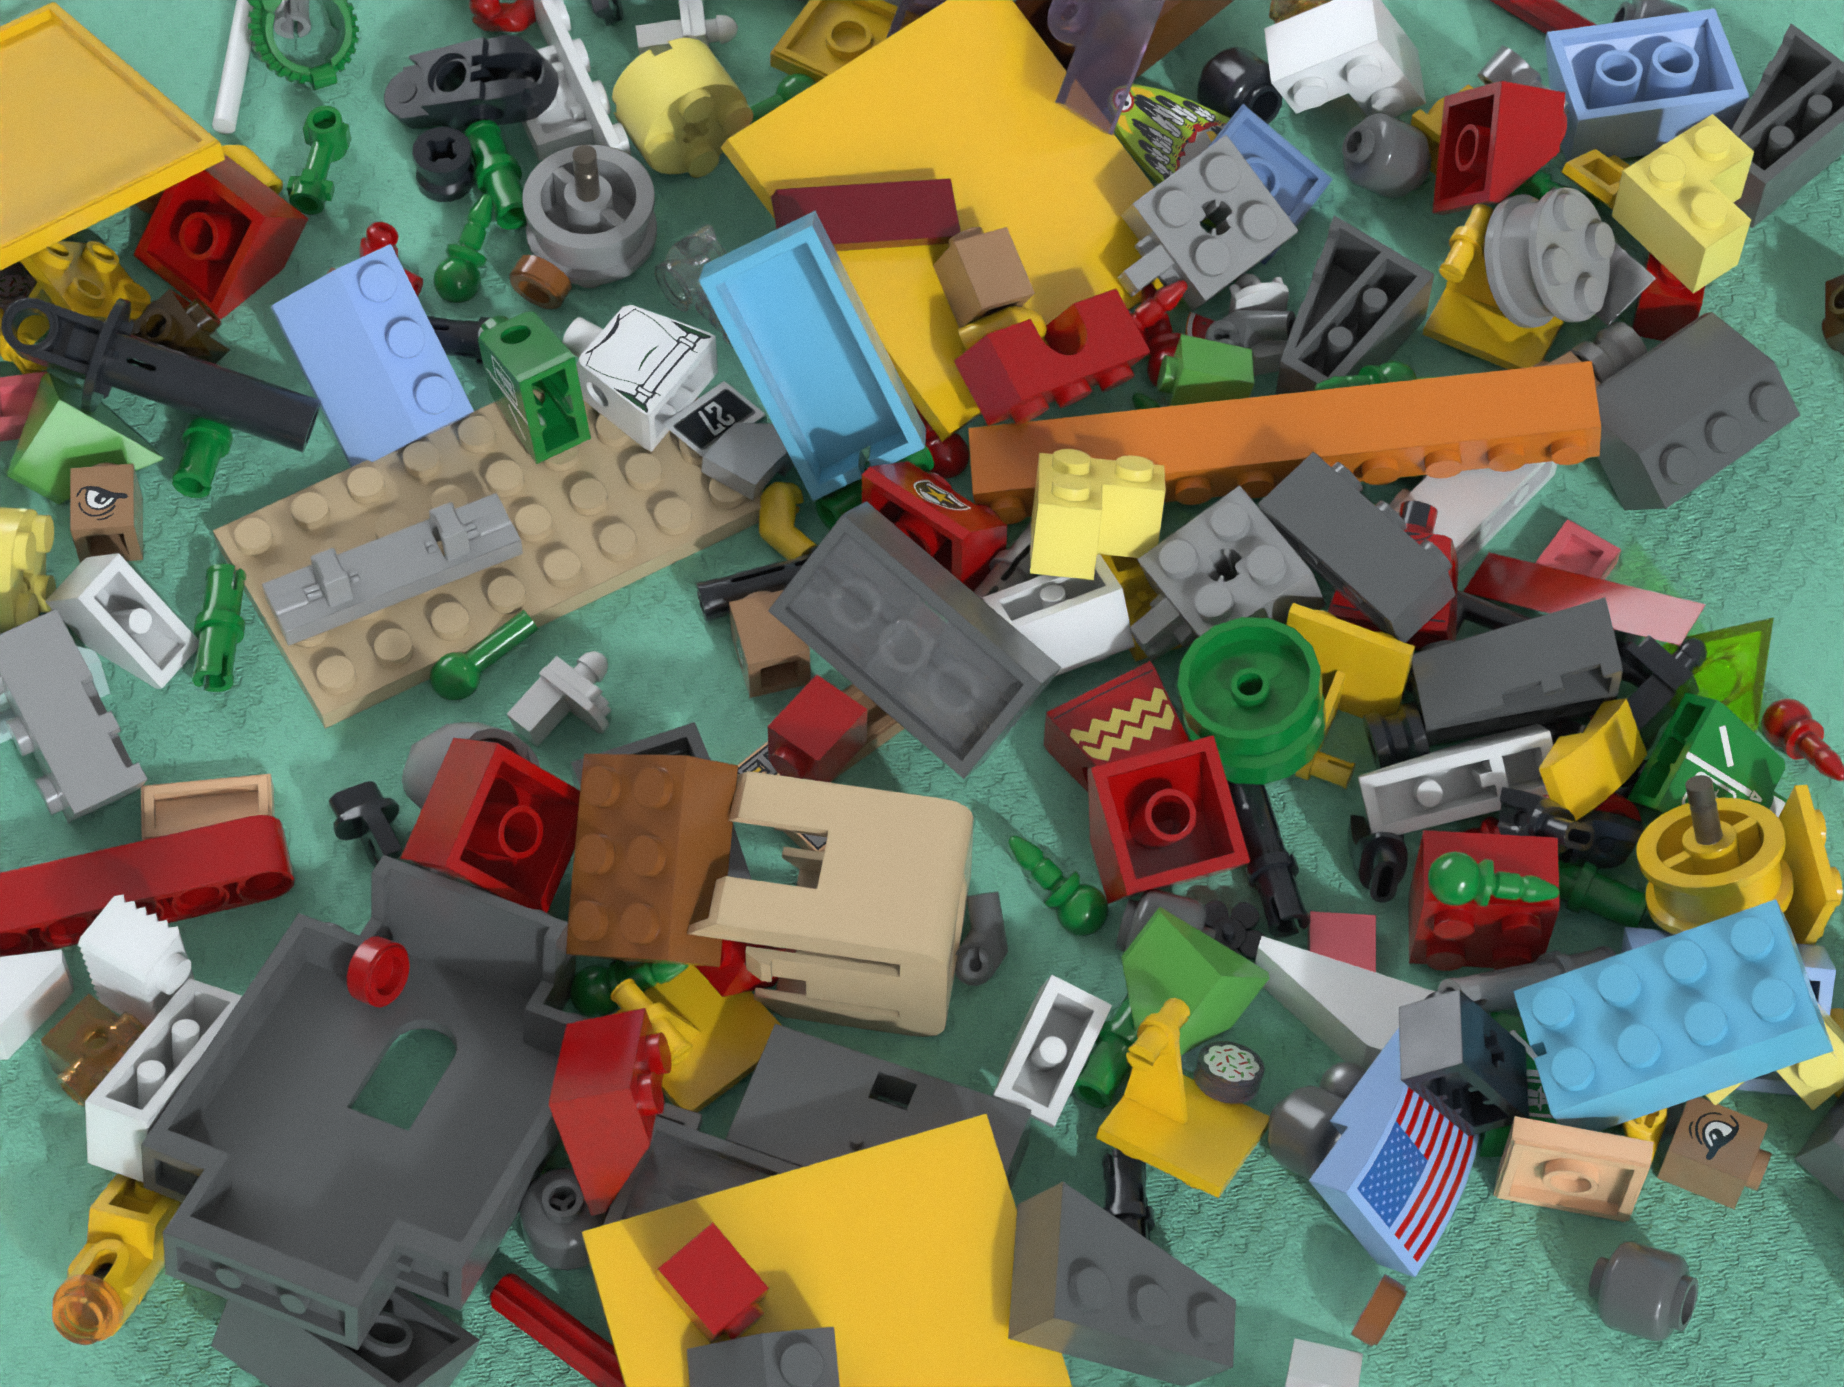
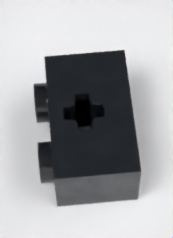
M1460 989L1455 991H1436L1429 994L1424 1000L1398 1007L1402 1082L1467 1136L1512 1125L1515 1116L1529 1119L1526 1047Z

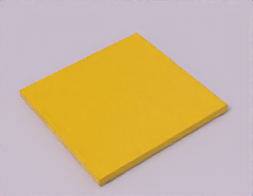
M1013 0L945 1L731 136L721 147L722 151L773 218L774 212L771 196L776 189L951 178L961 232L973 227H982L984 233L1004 227L1008 228L1035 292L1022 308L1032 309L1045 320L1046 325L1072 304L1115 288L1129 310L1141 303L1142 290L1131 297L1117 279L1121 273L1142 258L1134 247L1139 242V239L1121 215L1135 201L1152 190L1154 186ZM949 244L836 251L912 402L939 438L944 441L980 416L981 412L954 363V360L962 355L966 349L959 335L956 319L933 267V264L950 247ZM1158 278L1152 282L1157 290L1164 287Z
M51 2L0 26V270L225 160L221 143L57 3Z
M987 1114L582 1232L583 1242L625 1387H690L687 1349L708 1345L710 1342L656 1280L657 1269L712 1222L769 1288L766 1297L758 1303L765 1312V1315L739 1338L761 1333L834 1327L840 1387H1072L1062 1353L1008 1339L1017 1209ZM723 1333L713 1343H718L731 1339L727 1336L726 1333Z

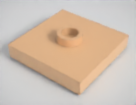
M1515 1116L1496 1174L1493 1196H1497L1499 1199L1621 1222L1629 1221L1651 1166L1654 1142Z

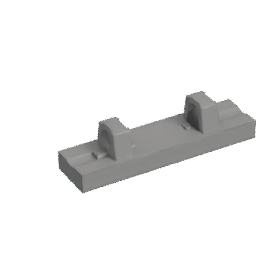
M497 493L456 509L453 503L449 502L429 510L430 519L338 555L334 548L311 556L312 565L263 583L265 599L288 646L523 554L521 539ZM438 541H442L444 556L436 543Z

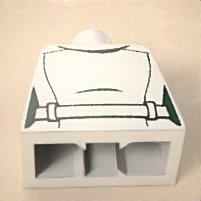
M634 305L622 307L604 329L582 317H578L570 324L562 341L571 353L579 358L576 366L583 400L650 452L669 431L662 424L692 404L718 373L715 335Z

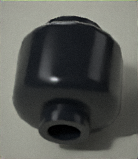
M1231 47L1219 52L1205 64L1198 80L1197 98L1199 104L1230 119L1244 104L1266 124H1269L1275 119L1282 106L1283 97L1271 83L1269 64L1246 48Z

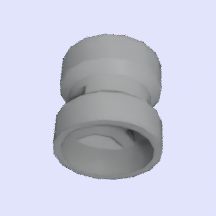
M1619 321L1611 323L1600 330L1593 343L1584 341L1569 350L1581 362L1592 361L1594 377L1600 383L1647 353L1646 346L1633 328Z

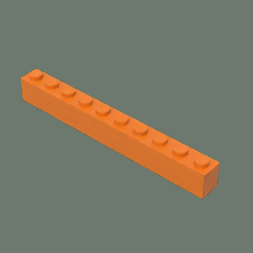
M1592 361L1029 421L1021 425L1011 423L968 428L972 490L975 505L983 504L988 506L998 514L1005 524L1018 523L1024 520L1025 517H1032L1039 453L1053 454L1061 449L1079 450L1087 453L1091 458L1117 460L1119 457L1128 455L1140 456L1149 459L1155 465H1164L1166 489L1164 502L1177 501L1181 504L1196 505L1204 503L1212 497L1226 496L1239 485L1250 498L1265 497L1313 452L1330 467L1336 462L1343 464L1359 482L1364 481L1371 485H1384L1392 483L1400 477L1428 475L1432 478H1449L1459 474L1461 471L1485 468L1498 472H1508L1519 469L1525 464L1551 461L1559 465H1573L1589 457L1600 456L1601 421Z

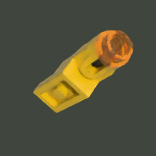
M118 1173L91 1205L87 1243L69 1265L67 1278L57 1289L53 1297L52 1320L57 1331L64 1338L80 1345H89L113 1336L131 1314L136 1311L137 1306L165 1265L163 1231L182 1202L144 1188V1183Z

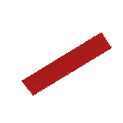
M1490 552L1463 591L1464 593L1549 614L1606 597L1614 630L1642 637L1650 635L1654 640L1678 646L1682 644L1706 606L1703 603Z

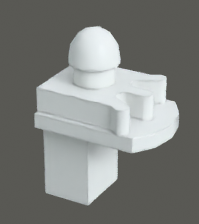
M679 0L681 19L636 26L639 54L641 55L651 49L655 56L672 49L667 41L678 38H693L702 41L709 47L711 42L720 41V44L731 41L736 36L738 30L734 19L726 15H716V18L706 20L702 0Z
M1243 274L1234 285L1230 286L1231 301L1229 314L1236 310L1286 311L1289 291L1281 277L1274 278L1272 282L1262 283L1253 274ZM1261 341L1251 348L1254 376L1279 371L1280 360L1287 341Z
M596 651L585 653L577 659L578 664L574 668L556 656L547 667L545 666L539 672L541 677L507 713L514 729L538 747L571 711L597 733H603L609 727L605 717L611 712V709L607 706L609 702L600 695L602 690L594 685L596 681L601 682L607 673L608 663L602 653Z

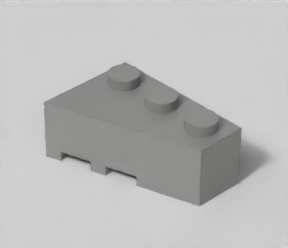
M56 608L0 634V695L4 693L15 715L14 718L6 721V725L20 754L25 756L33 752L44 776L34 781L51 815L62 811L67 822L70 823L139 790L148 779L139 762L133 765L118 735L121 729L113 713L106 711L92 682L93 676Z

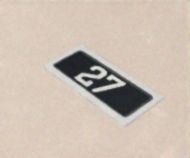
M723 381L662 425L703 457L714 443L735 423H755L766 414Z

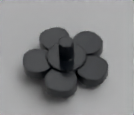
M1215 900L1204 905L1207 914L1205 927L1217 930L1215 940L1239 955L1241 953L1245 958L1255 960L1261 937L1264 936L1261 932L1253 930L1259 922V912L1250 903L1240 902L1234 906L1231 917H1229L1228 909L1221 901Z

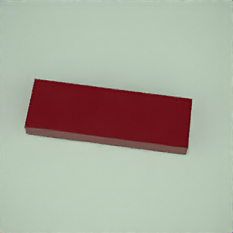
M951 178L776 189L771 196L776 229L816 211L836 251L949 244L948 240L961 232Z

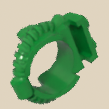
M247 0L250 6L253 7L252 12L249 11L248 17H251V23H248V29H251L249 38L250 41H254L252 46L254 51L260 54L258 58L261 62L267 63L266 67L270 71L275 70V75L280 78L285 76L286 81L289 82L296 80L297 84L308 82L314 91L337 84L336 73L338 71L342 72L345 69L344 65L351 62L350 56L355 54L356 49L354 46L359 40L356 37V32H359V26H356L355 23L358 19L357 15L352 12L354 10L352 3H348L347 0H321L327 11L331 26L337 30V37L332 51L325 57L326 63L309 68L286 59L275 43L273 36L275 14L273 12L283 0Z

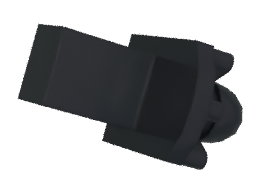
M1650 635L1638 646L1634 642L1628 641L1622 647V653L1628 662L1647 679L1627 699L1644 743L1674 715L1685 693L1697 695L1700 692L1692 671L1695 668L1699 669L1706 660L1707 647L1701 640L1696 638L1685 639L1680 646H1676L1677 650L1672 655Z

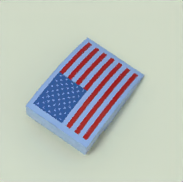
M1398 1028L1330 1120L1341 1134V1137L1309 1179V1182L1377 1264L1416 1277L1438 1243L1455 1211L1468 1180L1480 1133L1467 1136L1401 1081Z

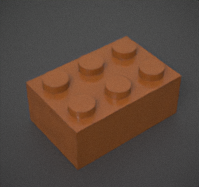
M584 753L566 954L630 962L720 967L722 939L687 934L689 925L708 919L716 880L728 876L733 822L729 821V816L736 790L738 765L686 755Z

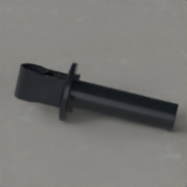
M37 298L17 300L6 309L1 323L3 336L21 358L84 380L81 408L86 411L94 412L102 397L103 399L107 398L112 387L302 453L306 449L319 413L321 400L131 335L134 324L133 320L129 322L131 302L119 298L105 322ZM33 315L47 318L50 329L47 337L42 342L35 345H26L18 340V327L25 318Z

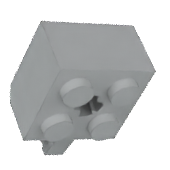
M1225 135L1135 201L1121 215L1139 239V242L1134 247L1142 258L1121 273L1117 279L1131 297L1157 278L1163 286L1184 280L1187 282L1188 288L1182 298L1191 310L1195 311L1282 246L1298 232V229L1229 137ZM1207 217L1216 225V228H1213L1209 233L1200 225V222Z
M1239 485L1137 559L1150 587L1158 596L1150 603L1152 609L1130 627V631L1137 644L1149 659L1153 661L1179 644L1183 648L1191 645L1194 640L1220 623L1240 617L1270 618L1286 625L1288 613L1293 603L1312 610H1320L1326 604L1312 570Z

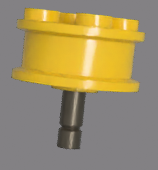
M1698 775L1688 779L1685 786L1689 803L1673 808L1656 818L1646 827L1637 843L1636 854L1639 868L1645 878L1649 880L1645 898L1648 912L1653 921L1665 931L1675 935L1775 899L1782 912L1786 911L1793 896L1794 882L1791 869L1782 858L1786 847V837L1780 819L1765 806L1752 801L1737 798H1715L1713 781L1708 776Z

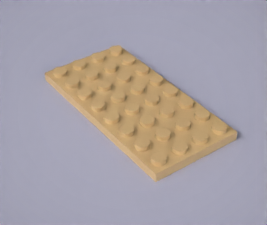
M533 389V393L543 405L545 396L540 391ZM585 401L584 405L591 439L536 464L497 404L493 402L474 411L468 417L374 462L366 460L221 526L213 530L216 545L226 562L235 565L234 575L240 568L247 574L243 589L324 728H328L429 680L432 667L442 656L451 652L466 653L523 609L536 626L540 627L759 523L760 496L762 491L754 500H751L702 473L703 457L670 430L650 452ZM497 493L521 539L523 554L288 646L265 599L263 583L312 565L311 556L334 548L338 555L430 519L429 510L452 502L456 509ZM438 541L436 543L444 556L442 541Z

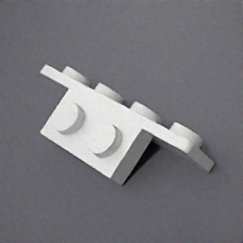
M534 0L536 21L548 44L547 47L537 51L553 65L557 71L559 81L556 97L549 108L538 117L521 122L538 160L545 159L551 154L569 147L591 144L616 148L631 155L628 138L620 122L612 124L607 115L610 114V104L602 82L600 80L592 82L588 75V72L591 70L590 62L582 40L580 38L572 40L568 31L571 30V24L563 0Z

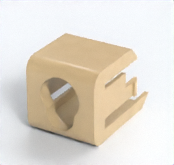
M750 771L737 775L736 790L734 792L729 821L774 827V830L827 837L825 851L819 852L783 847L782 858L800 869L797 886L728 876L717 879L708 919L689 925L687 934L797 950L796 953L746 947V969L761 981L772 982V976L780 977L776 990L755 988L754 1000L761 1002L764 1006L785 1018L919 1037L936 1036L942 1033L947 1021L958 957L955 954L960 945L971 880L974 821L972 812L966 806L956 801L943 798Z

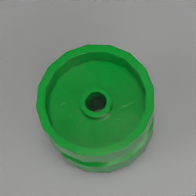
M1240 617L1217 624L1193 641L1180 662L1177 685L1180 704L1183 709L1185 732L1189 742L1214 735L1226 780L1235 784H1268L1290 777L1309 763L1324 740L1326 723L1321 668L1313 646L1295 628L1270 618Z

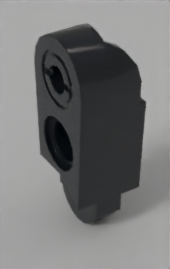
M502 35L490 39L481 37L410 55L409 59L415 65L403 67V71L391 79L385 90L384 103L388 111L410 129L442 125L443 127L465 131L470 125L481 120H491L497 125L525 122L538 117L549 108L557 94L559 86L558 74L553 65L543 55L518 36Z

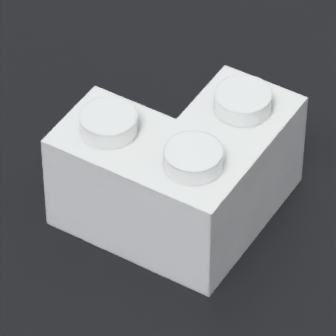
M1333 0L1264 28L1271 83L1296 114L1321 106L1325 102L1348 93L1367 117L1377 113L1397 117L1403 112L1426 104L1418 49L1381 0Z

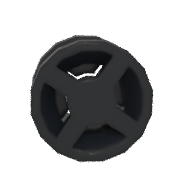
M436 127L418 136L413 144L412 155L416 166V181L420 192L428 199L437 202H452L468 194L475 182L474 167L471 162L472 149L468 137L461 131L451 127Z
M1413 701L1401 704L1396 713L1383 716L1378 712L1363 715L1368 744L1377 770L1430 753L1424 726L1416 704Z

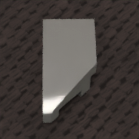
M735 423L705 453L702 459L701 472L754 500L776 473L785 477L794 464L773 424Z

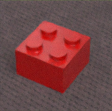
M453 738L400 859L409 864L422 866L432 873L467 886L482 888L492 895L524 907L542 910L547 913L575 849L580 790L499 743Z
M1423 830L1408 894L1409 963L1427 964L1430 968L1440 971H1452L1461 967H1481L1498 970L1536 962L1540 955L1546 953L1559 912V895L1555 899L1534 903L1523 902L1520 898L1517 900L1495 898L1491 895L1486 907L1478 906L1474 899L1464 905L1451 906L1440 902L1432 894L1428 885V872L1432 863L1439 856L1448 852H1462L1471 856L1477 863L1484 859L1493 860L1494 873L1503 871L1518 873L1521 877L1526 875L1537 876L1559 888L1558 838Z

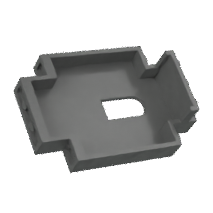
M386 855L382 856L371 873V918L360 935L346 931L337 924L322 922L298 913L141 1144L144 1188L182 1202L163 1231L165 1275L356 1350L361 1346L396 1286L461 1311L518 1214L522 1199L529 1185L540 1176L561 1140L548 1105L566 1024L587 1020L582 1015L562 1011L570 998V987L576 970V955L566 954L568 922L554 918L542 910L524 907L492 895L482 888L467 886L432 873L422 866L407 864ZM374 936H380L403 945L408 953L410 963L408 979L402 992L389 1005L380 1008L354 999L347 987L348 967L355 951L365 940ZM415 1029H430L439 1031L449 1037L455 1045L456 1054L409 1130L351 1109L388 1049L400 1035Z

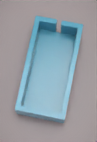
M816 211L704 264L699 282L813 501L861 479L866 459L862 449L870 445L869 462L871 466L891 464L925 448L926 428Z
M1776 899L1513 991L1530 1047L1537 1055L1534 1060L1551 1115L1559 1125L1598 1132L1834 1051L1794 935Z

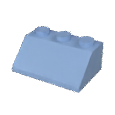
M1715 8L1546 33L1545 44L1549 87L1555 91L1565 92V100L1568 102V105L1565 107L1569 110L1567 130L1560 143L1567 162L1594 149H1597L1607 157L1616 155L1620 159L1648 155L1712 114L1732 130L1749 98Z
M391 244L333 270L271 305V309L316 399L321 400L320 407L350 467L366 460L374 462L454 424L474 412Z

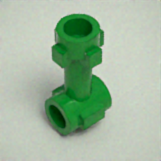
M319 106L308 114L304 123L303 133L305 143L311 146L301 176H290L287 185L288 196H290L289 203L301 213L308 215L321 213L325 202H332L335 187L333 181L326 180L331 162L338 161L344 157L351 142L349 124L343 122L339 110L332 106Z

